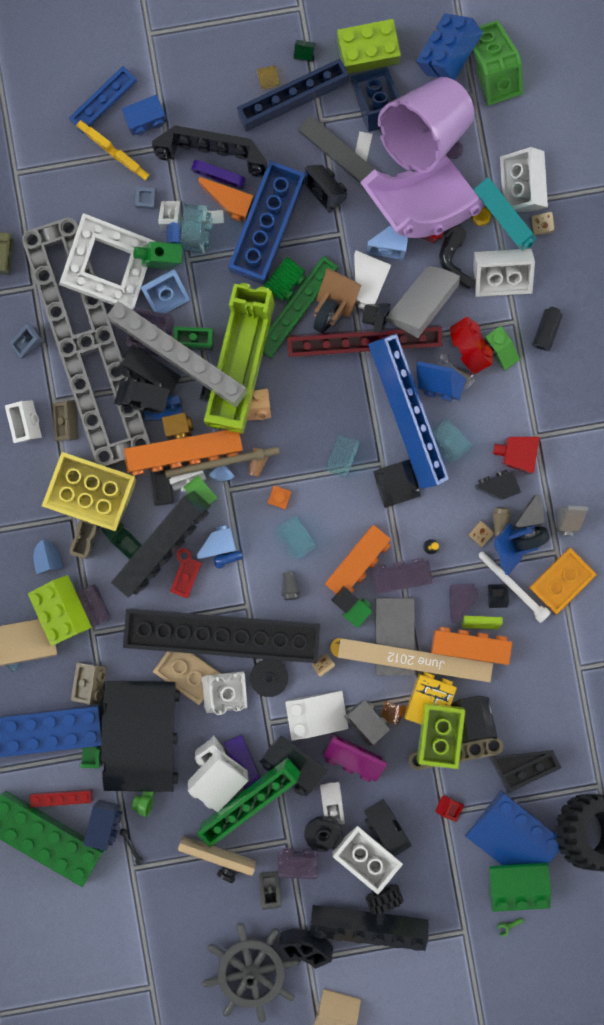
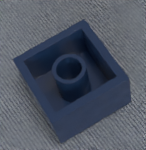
M98 800L94 804L86 831L84 846L105 851L109 846H113L118 834V830H115V827L120 823L123 811H120L121 805Z

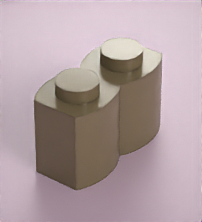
M80 520L76 529L77 536L70 546V554L82 559H88L93 552V541L99 534L100 526Z

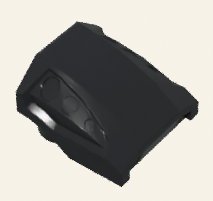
M410 459L373 471L384 508L421 497Z
M480 695L467 697L451 704V706L463 707L465 709L461 745L471 741L489 738L497 739L489 697Z

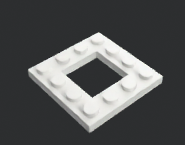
M83 213L59 285L112 305L120 301L131 310H134L147 267L142 266L141 259L133 257V250L135 247H143L149 242L156 241ZM95 240L131 254L121 285L84 272Z

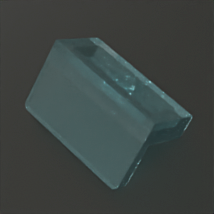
M339 435L326 466V471L347 478L361 441L351 440Z

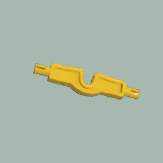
M82 120L77 123L76 127L86 133V136L109 155L126 166L134 174L139 175L144 181L147 180L150 174L144 171L139 164L120 149L114 148L109 140L92 127L86 125Z

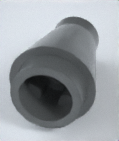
M294 572L282 573L281 596L284 597V600L298 599L300 590L294 577Z

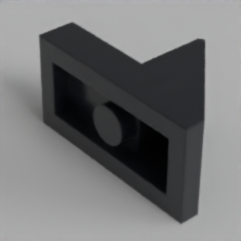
M391 304L365 305L362 322L374 325L373 332L381 333L388 322L385 319L390 312Z

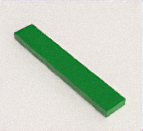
M325 256L320 259L269 328L263 352L269 358L274 356L286 340L287 335L291 333L317 298L326 269L329 268L335 272L338 270L339 267Z

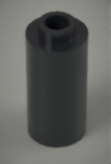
M549 307V309L544 310L532 344L533 347L548 352L551 350L563 316L560 313V309Z

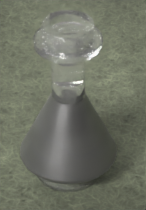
M443 353L437 360L438 365L443 364L445 367L452 368L466 378L463 387L466 391L476 381L473 377L475 373L455 366L448 359L450 354Z

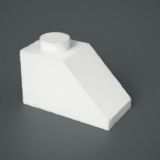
M339 782L321 784L324 816L332 817L340 824H345Z

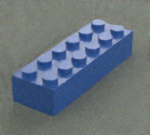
M269 161L230 260L229 272L265 285L304 186L305 173L274 161Z
M101 704L0 716V757L101 746L102 744Z

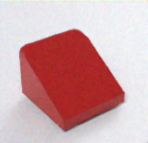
M442 795L435 812L444 818L457 822L464 804L446 795Z

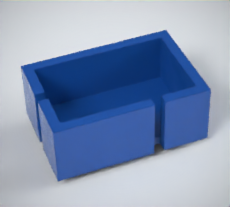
M444 13L436 27L437 31L432 33L416 62L428 76L437 78L447 77L455 80L483 32L473 18Z

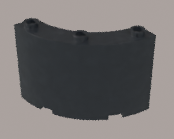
M106 681L103 702L105 704V715L102 716L101 744L102 762H104V771H102L104 791L174 792V784H178V772H175L174 744L177 745L178 733H174L176 701L180 699V690H176V682Z

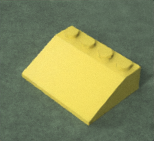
M61 452L42 507L116 532L131 499L137 480L135 476Z

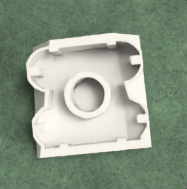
M244 671L202 677L206 713L222 715L226 711H241L248 708Z

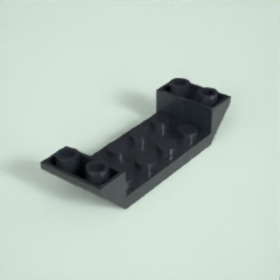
M175 125L152 141L155 156L164 161L175 159L176 148L179 145L182 149L196 148L204 153L213 151L221 156H228L230 154L235 155L238 159L248 158V173H251L254 177L261 178L267 169V161L254 142L248 138Z

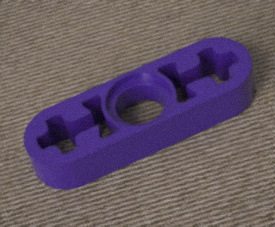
M194 160L191 171L198 175L238 189L243 188L246 180L239 174L199 160Z

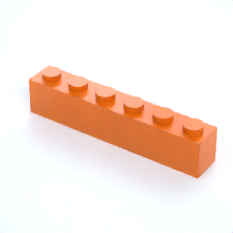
M224 430L125 448L123 454L127 474L133 473V476L145 474V470L152 469V472L163 471V467L171 466V469L182 467L183 463L189 462L190 465L201 463V460L204 459L212 461L220 459V456H236L243 451L240 433Z

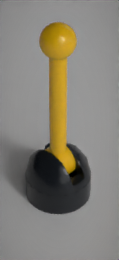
M429 539L425 541L423 549L427 554H435L439 550V544L436 540Z

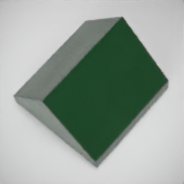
M296 40L293 59L312 62L315 43Z

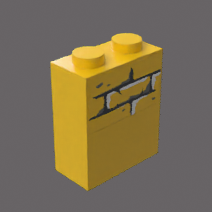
M424 672L423 675L418 673L404 718L421 724L424 703L451 706L457 689L453 685V681L445 678L439 681L434 679L435 675Z

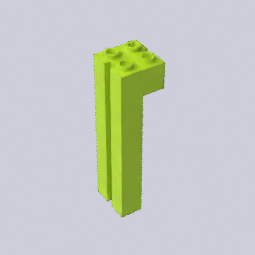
M246 283L234 284L229 302L231 313L217 368L243 385L247 390V394L237 408H235L211 391L204 418V423L208 427L228 429V431L244 434L275 306L272 291L266 287L251 289V286Z

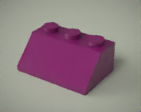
M333 733L323 753L327 763L334 766L337 763L343 766L342 769L350 774L356 772L361 775V779L367 782H371V780L376 782L387 765L384 757Z

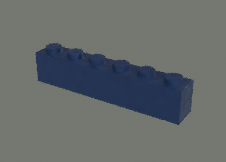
M341 58L237 107L238 116L247 132L347 84L349 74Z

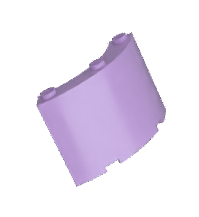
M447 155L444 156L433 170L427 173L420 174L419 171L412 172L411 170L398 173L396 177H391L389 174L381 173L374 169L360 182L393 229L405 237L420 238L439 235L471 216L477 215L485 206Z

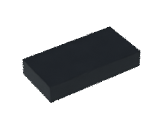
M170 466L163 467V471L152 472V469L150 470L155 506L174 504L172 485L169 481L171 477L167 478L165 470H169Z

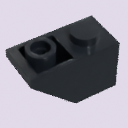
M507 469L496 473V478L490 480L488 476L478 480L479 484L475 485L476 490L499 500L521 493L514 472L508 473Z

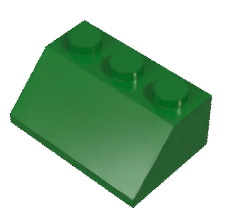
M548 863L489 866L488 895L492 912L550 909L551 886Z

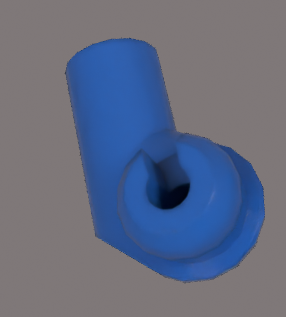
M238 550L217 555L214 558V565L216 568H223L225 564L241 560L242 553Z

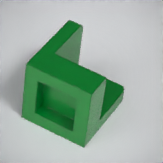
M101 746L82 748L80 768L99 769L102 766Z

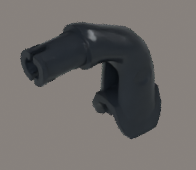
M456 225L449 230L441 246L439 254L440 263L445 270L460 276L459 284L470 289L475 279L461 272V269L452 263L454 253L458 247L463 245L466 238V231Z

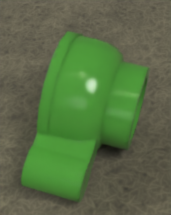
M143 792L142 796L136 795L133 800L132 810L136 811L140 816L148 817L153 806L155 792Z

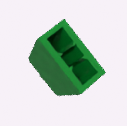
M149 242L143 247H135L133 257L141 259V264L144 267L170 270L182 263V244Z

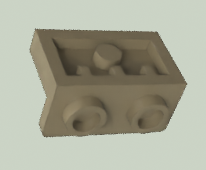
M77 662L71 701L88 705L101 704L103 686L106 679V666Z

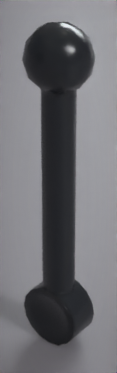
M121 829L120 835L125 838L135 856V863L141 865L143 858L138 856L127 836V830Z

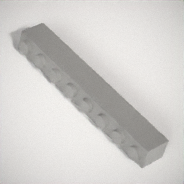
M117 301L108 313L107 318L111 323L235 408H237L247 394V390L243 385L120 301Z

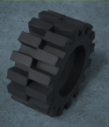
M396 884L386 885L379 894L372 891V893L366 896L371 914L388 912V910H393L395 907L400 906L404 901L399 886Z

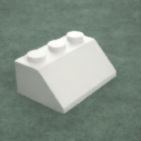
M529 147L500 156L502 195L513 209L518 213L548 208L544 151Z
M515 249L474 252L475 296L532 294L535 268L532 249H524L523 251Z
M356 826L332 851L333 858L376 894L382 891L403 865L402 862L359 826Z

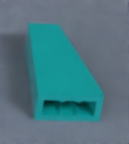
M489 177L473 189L521 251L530 248L534 244V241L537 239Z

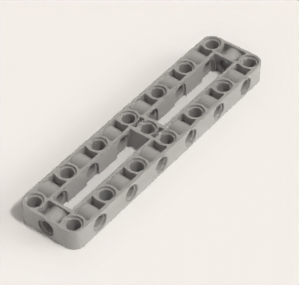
M64 218L26 231L23 234L22 242L94 459L99 465L111 467L125 462L123 454L125 448L136 447L140 440H145L146 445L152 444L141 410H134L132 413L127 414L125 407L119 405L117 406L128 438L112 444L108 439L107 428L94 397L95 391L89 373L86 371L82 361L83 356L100 352L115 399L120 382L127 381L128 377L122 374L119 377L113 376V371L119 365L123 355L113 325L107 318L108 310L104 301L98 300L95 305H90L89 300L92 297L80 293L92 329L76 335L72 331L70 325L72 322L65 301L59 292L58 287L60 286L53 265L50 263L46 253L49 247L63 243L67 256H69L78 224L72 218ZM68 226H74V230L71 233L65 232ZM32 238H38L35 245L29 244ZM89 256L84 272L96 276ZM43 274H50L47 281H41ZM56 309L62 310L59 317H53V312ZM110 333V338L107 341H102V334ZM91 339L92 344L89 347H83L84 340ZM73 345V351L65 353L66 346ZM82 380L85 381V387L81 390L77 389V383ZM96 416L98 418L97 424L90 426L89 419ZM104 452H108L110 455L107 462L101 461V455Z

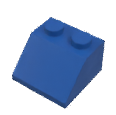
M417 361L418 388L424 392L425 396L435 398V395L440 396L442 400L452 402V399L460 400L466 378L452 368Z

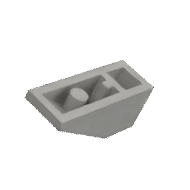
M566 506L557 508L556 531H561L562 535H573V532H579L588 512V507Z

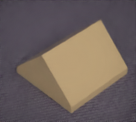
M323 988L314 1025H357L361 999Z

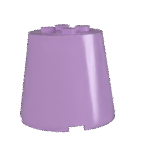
M447 77L437 78L397 98L382 108L378 117V126L381 127L382 131L381 141L390 156L403 168L409 171L412 169L419 171L420 174L430 172L470 127L474 120V106L469 94L458 82Z

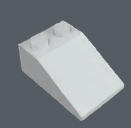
M342 690L285 700L291 741L348 729V723L344 717L346 710Z

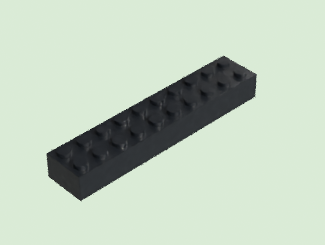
M128 608L126 609L123 648L317 663L320 623Z

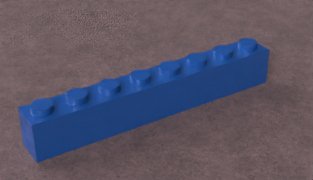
M397 334L369 343L371 354L421 489L438 486L447 481L449 477Z

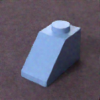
M227 525L216 527V531L210 534L197 554V558L202 559L236 551L232 528L227 529Z

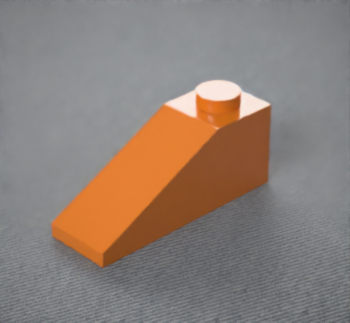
M199 177V186L231 216L232 220L246 222L254 202L253 195Z

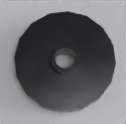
M264 659L253 667L250 674V682L258 694L264 697H274L285 690L288 683V673L286 667L280 661ZM269 674L272 675L273 680L267 681L266 676Z
M320 816L309 821L305 827L304 837L311 849L319 852H328L329 849H335L342 842L343 830L341 824L336 819Z

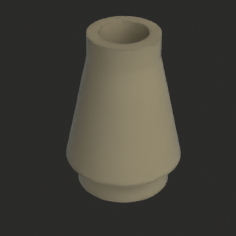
M494 508V512H492L494 535H499L509 523L511 517L509 508Z

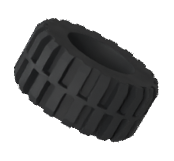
M576 795L575 798L567 801L568 805H563L560 810L562 813L558 814L557 817L558 826H555V832L558 835L556 841L560 844L559 850L561 854H565V859L577 868L604 872V795ZM595 815L601 825V839L596 848L592 849L588 843L586 831L590 819Z

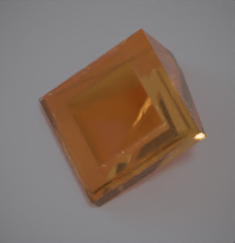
M384 701L381 716L387 722L398 725L407 706Z

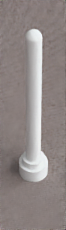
M485 552L479 553V558L534 611L535 619L539 623L543 622L550 615L551 612L546 607L539 606Z

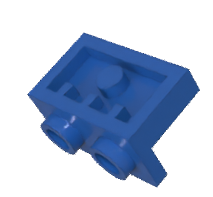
M168 397L165 410L162 413L155 414L144 411L145 421L162 420V417L183 413L181 397Z

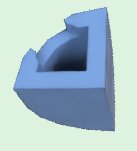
M41 540L36 545L33 554L36 574L62 569L63 565L58 549L51 542Z

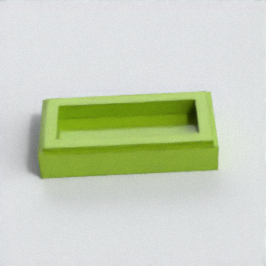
M464 616L462 619V628L499 630L503 624V617Z

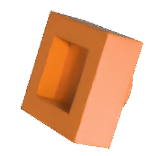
M274 485L267 504L286 510L292 491Z

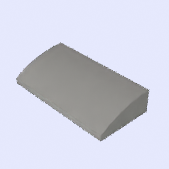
M427 266L385 320L419 338L459 286L460 276L442 268Z

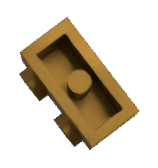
M185 413L162 417L165 435L169 440L192 436L191 431L194 430L193 421Z

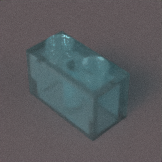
M448 418L432 431L437 447L444 451L442 455L449 462H457L473 447L469 440Z
M296 515L276 527L278 532L275 534L281 542L286 541L289 546L286 550L292 558L300 559L317 547Z

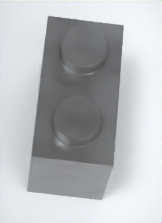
M363 700L344 717L368 746H371L390 729L387 727L388 722L382 716L379 717L375 713V707L369 701Z

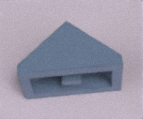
M28 322L9 344L21 359L45 342L35 327Z

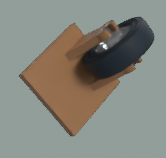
M327 268L316 300L320 303L313 314L316 317L313 328L320 333H324L330 325L335 326L342 314L350 317L361 284Z

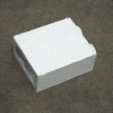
M218 749L188 780V792L192 797L204 802L205 806L209 809L219 812L249 781L248 770Z

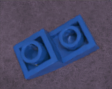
M172 222L166 229V243L180 244L181 230L179 229V223Z

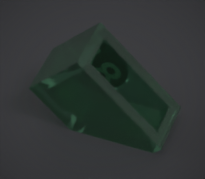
M121 521L116 532L101 528L109 541L129 560L142 546L140 541Z

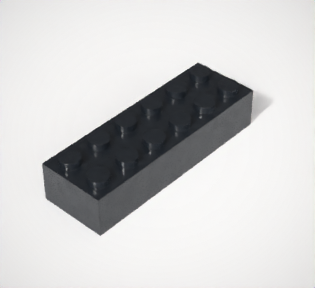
M194 490L183 496L111 583L126 597L129 598L133 594L137 596L149 585V581L161 571V567L173 557V553L185 543L184 539L197 529L196 525L209 515L207 510L211 505Z

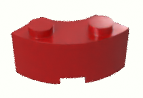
M465 317L450 327L454 347L458 346L462 354L460 359L471 372L477 374L492 365L493 351L483 339L477 322L469 317Z

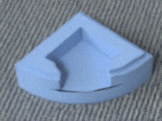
M227 466L216 467L208 474L217 481H229L235 477Z

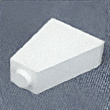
M355 251L354 281L361 284L355 304H358V308L364 310L365 305L376 304L391 265Z

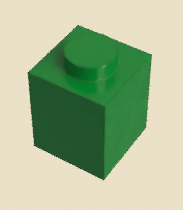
M362 598L347 613L344 612L342 615L358 628L372 612L370 609L372 605Z

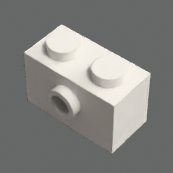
M33 400L5 405L14 443L42 438L38 424L39 417L36 414Z

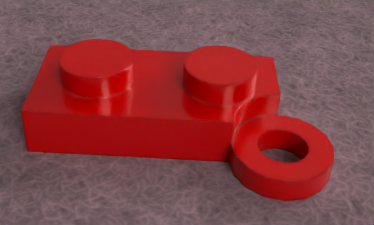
M182 548L176 554V558L181 564L170 592L188 599L202 563L191 559L192 554L190 550ZM182 552L187 553V559H181L180 555Z

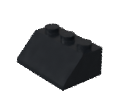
M281 735L271 744L259 761L263 764L262 767L269 772L288 758L300 771L298 781L292 787L301 796L309 795L328 772L325 767Z

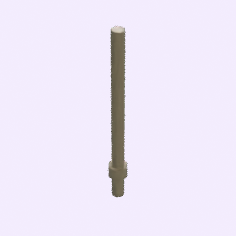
M279 447L264 450L259 448L255 449V452L165 470V474L169 478L254 459L259 461L264 460L268 456L278 455L280 451Z

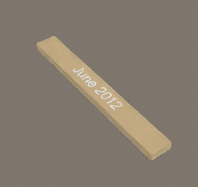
M340 638L338 658L491 682L493 663L343 638Z

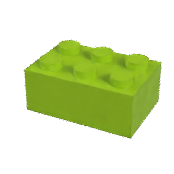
M393 19L337 30L340 58L348 74L398 65L400 63L401 54Z
M69 575L52 580L27 593L51 646L92 628Z
M424 703L417 755L418 764L453 769L459 768L465 709L463 707Z

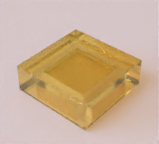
M276 65L257 69L261 89L280 86Z

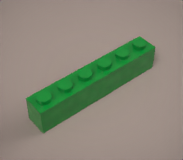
M286 758L228 802L219 812L216 811L203 821L197 835L209 848L296 784L300 771Z

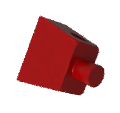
M507 437L505 445L494 443L492 454L503 456L502 465L527 474H533L540 437Z

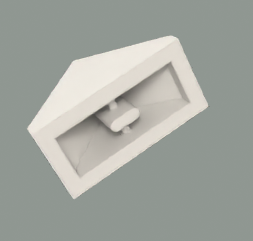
M161 201L158 219L161 231H166L167 226L172 222L179 223L180 229V201Z

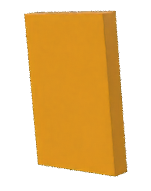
M569 547L528 588L557 615L597 574Z

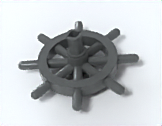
M238 923L237 930L240 940L229 946L226 951L214 944L208 945V950L220 957L221 960L218 976L203 980L202 985L203 987L220 985L221 990L230 1000L223 1011L225 1017L230 1016L235 1006L239 1005L246 1008H256L258 1020L263 1023L266 1020L263 1005L271 1002L278 994L289 1001L295 999L293 993L282 987L284 969L298 966L301 961H283L279 952L272 946L280 933L279 929H273L267 940L264 941L258 938H247L244 924ZM250 949L260 950L254 961L252 960ZM242 950L245 963L233 956ZM266 955L270 956L274 962L260 966ZM228 963L240 971L226 974ZM276 971L275 982L262 974ZM242 979L236 991L229 984L231 981ZM258 982L268 987L269 990L260 995ZM246 988H249L252 990L253 997L244 996L242 994L244 993Z

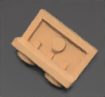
M268 389L254 390L247 421L271 418Z

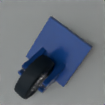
M510 523L494 539V547L498 551L500 564L504 568L506 575L513 571L523 558L522 555L538 550V547L549 541L550 536L546 527L530 525L513 530Z

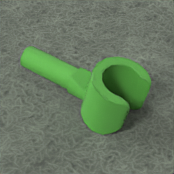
M520 918L511 923H498L497 929L501 927L506 928L505 931L500 932V936H506L509 929L523 923V919Z

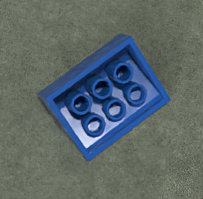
M501 790L465 835L501 865L549 863L560 851V844L556 841L558 835Z

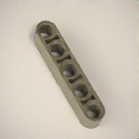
M498 737L497 739L489 738L463 743L461 745L459 762L500 754L503 750V743ZM496 740L498 743L497 748L490 750L489 743ZM473 744L479 746V750L476 753H470V746ZM418 749L412 751L408 756L409 764L413 769L422 770L437 767L413 764L412 760L414 756L418 755Z

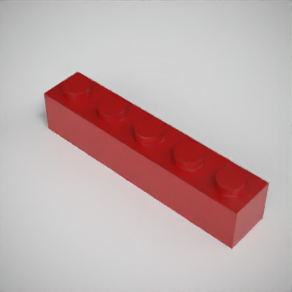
M92 789L30 794V807L85 804L93 801Z

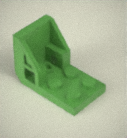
M499 20L479 26L483 34L474 47L472 54L476 59L477 74L487 106L522 95V62L518 50Z

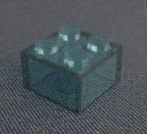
M184 204L180 237L183 251L206 253V248H210L211 237L208 230L212 229L213 218L212 213H209L208 206Z

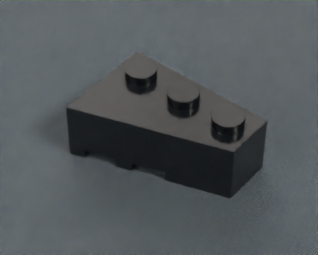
M553 750L490 757L507 793L562 768Z

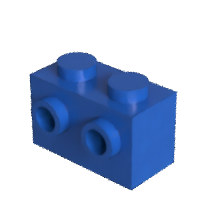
M157 94L121 108L132 135H142L147 129L152 127L159 128L167 122Z

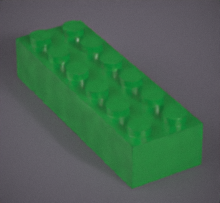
M4 791L0 795V840L78 886L83 887L104 850L84 846L85 836L37 808L30 807V804L13 794Z

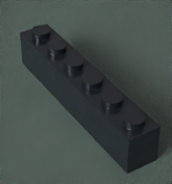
M313 905L309 936L318 939L326 938L358 944L366 943L374 944L375 946L426 951L428 919L379 913L371 914V912Z

